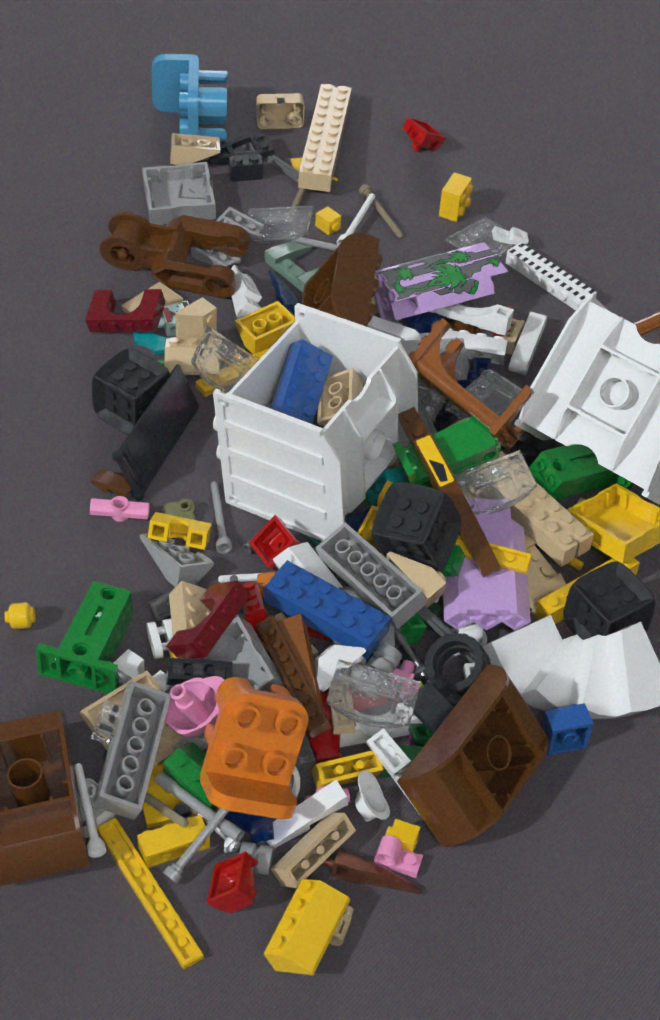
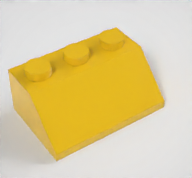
M276 301L236 319L235 325L244 346L252 354H255L274 345L293 325L295 317L279 301Z

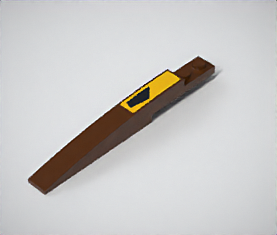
M415 407L399 413L398 421L428 473L433 488L447 494L458 509L461 516L459 535L482 577L484 578L501 570V566L463 491Z

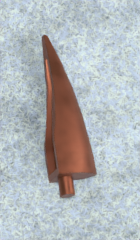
M341 849L335 860L327 858L323 862V866L333 869L331 877L340 880L416 894L421 892L412 883L381 865Z

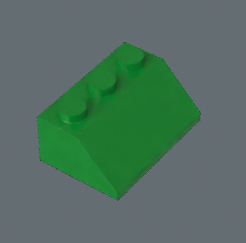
M194 743L179 747L163 762V772L215 811L218 807L208 800L200 782V773L206 753Z

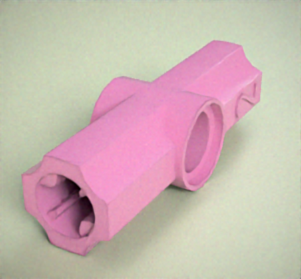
M123 496L114 497L112 500L92 498L90 502V515L111 516L118 522L125 521L128 518L149 519L150 503L128 501Z

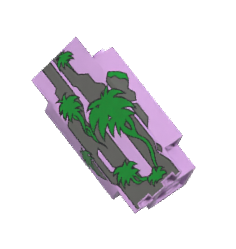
M485 242L377 270L375 272L380 288L377 289L374 296L380 318L391 322L494 294V283L490 276L505 273L508 270Z

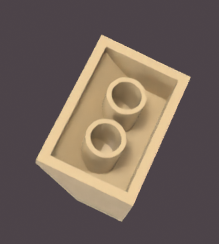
M202 297L176 312V337L179 339L191 337L197 339L212 337L217 339V308Z
M172 337L166 339L164 366L170 373L175 365L179 364L184 375L219 374L221 360L220 339L212 337L206 339H197L195 337L188 339Z
M353 368L327 376L318 404L317 423L319 425L326 426L348 399L354 400L363 390L364 382Z

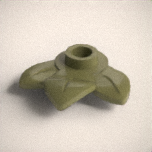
M190 499L169 502L161 509L164 514L195 520L193 514L195 504Z

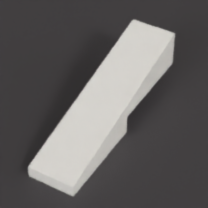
M383 728L367 740L366 743L402 790L397 780L408 768L411 760Z
M335 780L297 805L292 818L277 819L263 828L261 833L267 844L276 848L310 830L311 824L347 806V796L338 781Z

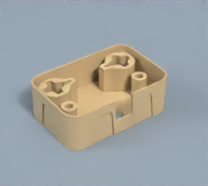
M260 94L257 96L256 120L258 128L291 129L303 126L305 107L302 94ZM277 98H283L284 102L277 104Z

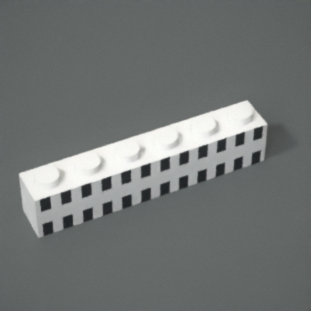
M522 242L507 250V265L574 310H577L586 300L585 297L588 293L596 298V291Z

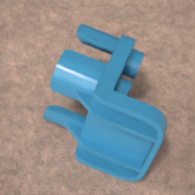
M161 54L155 57L152 62L151 71L152 102L154 107L162 112L180 113V134L220 137V142H226L227 132L225 129L199 128V124H226L227 89L199 87V84H226L227 71L200 70L199 57L193 54Z

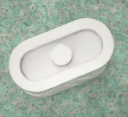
M171 619L162 620L161 627H157L155 622L146 623L147 636L154 659L163 658V651L169 650L166 645L173 637ZM164 634L165 643H161L159 635Z

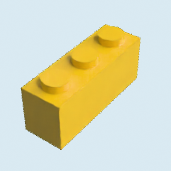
M368 751L318 763L311 772L316 789H319L321 786L329 785L335 780L338 781L339 785L356 782L362 771H369L376 777L383 771V766L374 752Z
M201 815L187 817L186 819L189 824L185 828L177 823H168L163 827L146 830L137 835L138 849L146 866L151 868L180 858L205 828ZM210 836L197 852L210 848Z

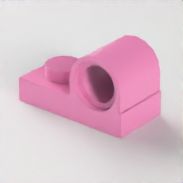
M383 836L374 862L388 870L417 878L423 855L401 849L402 843L396 837Z

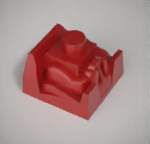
M407 117L402 128L408 133L409 139L413 142L411 148L417 152L420 151L421 147L434 152L446 139L444 135L429 123Z
M274 515L253 537L249 544L269 569L278 571L279 569L276 567L273 558L288 547L301 544V542L288 530L283 520Z
M245 851L216 864L206 904L228 913H233L252 905L257 890L254 888V870L251 867L258 865V861Z

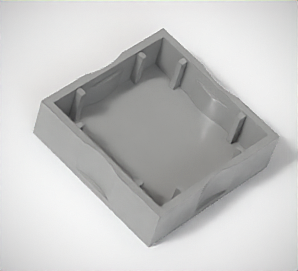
M207 162L142 168L150 223L158 225L168 224L171 220L182 215L208 220L216 219V205L213 189L210 186ZM183 184L181 196L206 198L207 200L178 198L180 185Z
M239 616L232 620L207 657L194 658L200 660L232 661V677L247 679L255 690L271 692L272 684L285 687L281 675L252 625Z

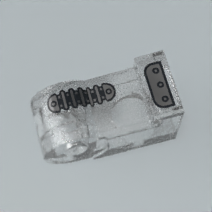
M107 700L103 701L92 729L91 739L107 745L110 743L116 732V724L121 711L120 705ZM97 732L103 733L107 736H101Z

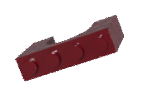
M145 289L141 303L135 310L127 314L118 315L113 314L116 300L112 290H95L85 321L90 332H157L166 301L162 289Z
M238 580L210 585L200 599L211 611L209 615L197 626L177 631L166 647L177 658L194 659L207 657L251 594Z

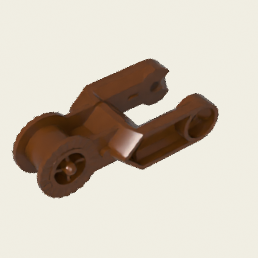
M120 212L110 218L108 228L112 236L104 238L99 249L105 261L114 267L127 271L138 270L142 267L151 269V275L169 288L226 298L230 297L234 292L236 286L235 272L223 265L209 267L186 262L190 247L193 245L214 249L231 257H241L247 251L251 237L248 231L240 226L188 215L175 218L166 226L150 223L146 218L135 213Z

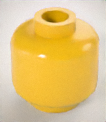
M28 602L12 603L8 611H5L6 624L9 623L13 630L30 628L36 622L34 606L31 607Z

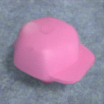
M218 676L204 679L197 677L175 685L169 692L171 700L165 719L166 723L170 726L169 728L184 737L193 738L205 733L207 723L215 725L220 710L215 701V696L219 685L224 679Z

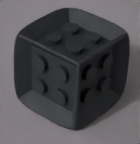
M126 348L121 350L104 363L93 376L92 402L95 413L109 425L129 435L169 376V370L160 362L136 349Z
M392 483L385 493L372 526V538L385 557L387 553L393 552L432 567L435 571H441L447 564L461 528V516L451 498L440 490L410 483Z
M618 561L610 562L583 575L572 584L565 603L564 620L574 635L577 634L583 640L596 635L607 636L638 622L642 623L647 633L655 610V599L650 590L628 567Z

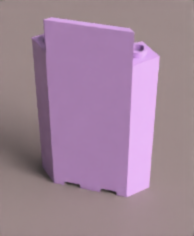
M467 500L489 543L526 552L524 527L511 519L510 501ZM465 558L459 576H444L446 578V587L443 594L444 621L458 630L474 622L488 630L503 622L513 630H517L531 622L528 578L526 574L501 568V570L483 578L474 560Z

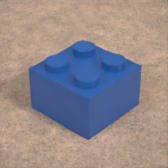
M585 703L572 704L562 708H551L544 712L541 727L549 738L547 756L587 748L594 723Z

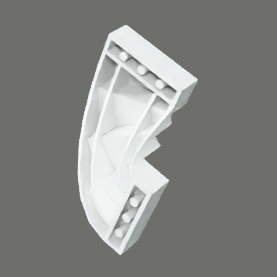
M549 615L482 646L490 657L491 664L500 666L506 671L525 702L534 708L547 711L551 708H562L572 704L585 703L591 719H613L634 715L660 706V663L641 622L607 636L596 635L583 640L576 634L562 640L552 616Z

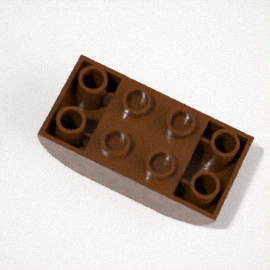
M354 233L345 237L323 265L305 283L301 304L368 327V323L376 310V306L371 303V298L375 295L379 286V280L374 278L375 271L380 268L383 259L378 254L380 239L364 233Z
M487 665L397 782L442 847L458 845L477 837L503 816L546 756L549 748V738L506 671L497 665Z
M63 709L0 723V886L90 866L67 720Z

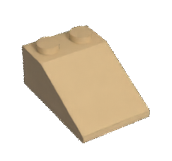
M172 133L170 164L178 166L194 163L220 153V137Z
M393 552L387 553L386 559L423 591L427 601L426 608L444 594L446 578L440 571L436 572L432 567Z

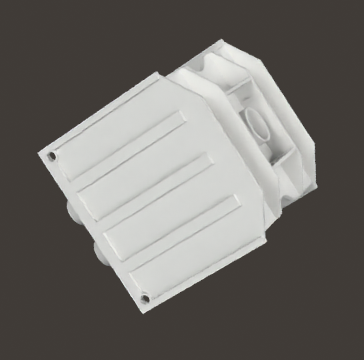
M588 293L585 297L586 300L568 319L530 388L535 393L522 407L519 419L516 420L514 425L541 440L555 439L567 447L576 444L589 447L595 453L598 464L642 487L644 491L641 495L660 505V344H652L642 339L635 324L610 312L593 295Z
M297 303L294 306L295 322L244 377L226 394L221 393V390L217 388L213 391L215 406L213 428L218 432L219 441L216 455L221 460L226 503L267 520L276 515L283 520L287 528L319 541H324L345 523V515L348 512L351 513L366 498L365 493L381 473L398 459L392 444L400 441L402 447L410 443L398 421V414L415 407L418 413V372L403 348L400 338ZM301 339L333 356L327 376L353 368L364 382L363 390L354 400L348 399L324 428L270 409L289 346Z

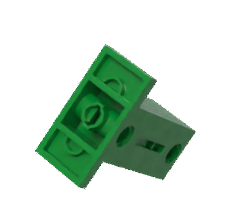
M474 416L432 435L456 480L500 460L499 452H501V449L498 445V439L489 432V428ZM400 441L392 444L408 483L433 488L431 479L412 444L407 447H402Z
M580 444L542 451L526 471L555 500L602 487L608 488L616 483L628 490L634 485L631 481L598 464L595 453L589 447Z
M93 581L59 648L38 643L36 647L38 675L106 694L119 688L118 665L112 663L111 660L133 617L131 591Z

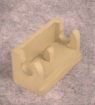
M512 318L511 323L514 326L510 327V331L505 336L500 335L504 340H508L507 354L513 355L524 328V320L520 321Z

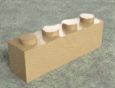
M333 812L324 817L270 869L281 886L297 888L302 879H306L356 830L345 813Z

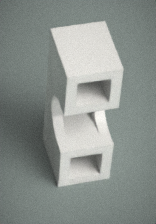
M129 649L114 662V664L118 665L119 683L122 684L145 672L144 659ZM160 670L152 676L163 692L169 694L174 685H166V674Z

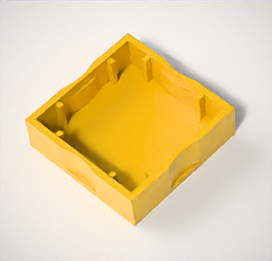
M617 483L599 492L596 496L566 509L594 534L591 543L593 547L622 564L660 543V507L643 500L637 494Z

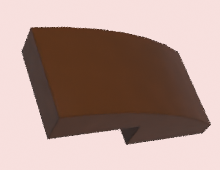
M100 469L90 481L105 493L111 490L116 495L126 498L131 492L125 477L108 470Z

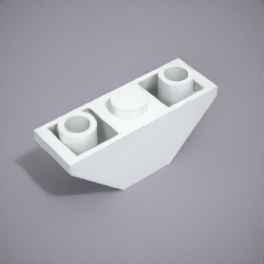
M331 645L316 657L314 664L320 690L322 692L326 691L331 687V681L335 677L341 678L348 672L346 669L348 666L359 663L364 658L362 654L366 650L361 647Z

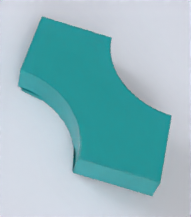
M133 332L136 346H145L152 350L154 355L165 354L166 339H170V337H162L154 332Z

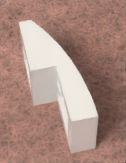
M494 226L492 230L493 240L515 245L520 242L523 244L529 242L527 232L515 227L507 231Z

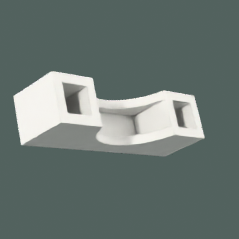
M406 703L398 704L390 713L374 719L362 718L357 712H353L355 733L338 734L339 748L366 743L367 740L383 728L391 738L409 735L408 728L410 724L422 722L405 706Z

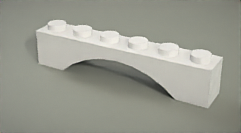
M454 304L430 312L505 336L511 327L514 309L498 304L485 308H473Z

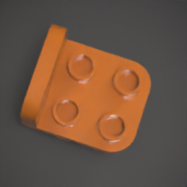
M240 677L228 678L219 685L216 692L215 701L220 709L215 725L212 723H207L204 735L208 749L200 773L201 785L208 800L219 808L276 819H290L293 817L297 800L289 787V783L308 726L307 711L302 703L292 697L284 686L272 684L271 692L253 689L247 679Z

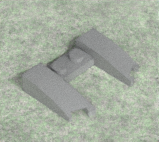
M230 206L216 220L244 228L252 239L259 241L262 239V234H259L260 229H264V224ZM198 246L191 247V257L212 266L223 265L227 267L233 263L239 264L241 262V258L225 255L219 250Z

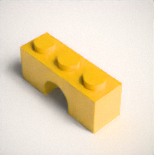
M155 512L150 520L148 538L167 542L170 538H181L186 541V546L205 550L210 541L212 523Z

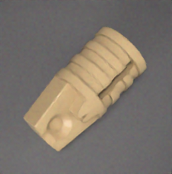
M347 906L329 944L334 946L343 944L353 914L351 906Z

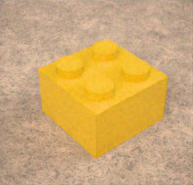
M453 173L441 192L440 217L455 222L458 221L460 216L463 217L466 207H469L471 204L472 178Z

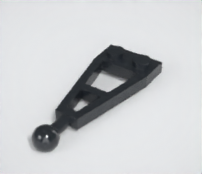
M262 130L220 146L219 154L194 163L208 161L211 164L229 162V156L261 154V158L274 155V148ZM251 142L255 151L235 153L233 150Z

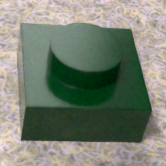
M423 723L410 724L408 728L414 745H425L433 735Z

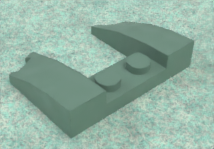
M295 241L276 245L264 251V262L302 292L304 291L305 283L319 269L317 268L306 273L292 262V260L311 251L312 246L302 245Z

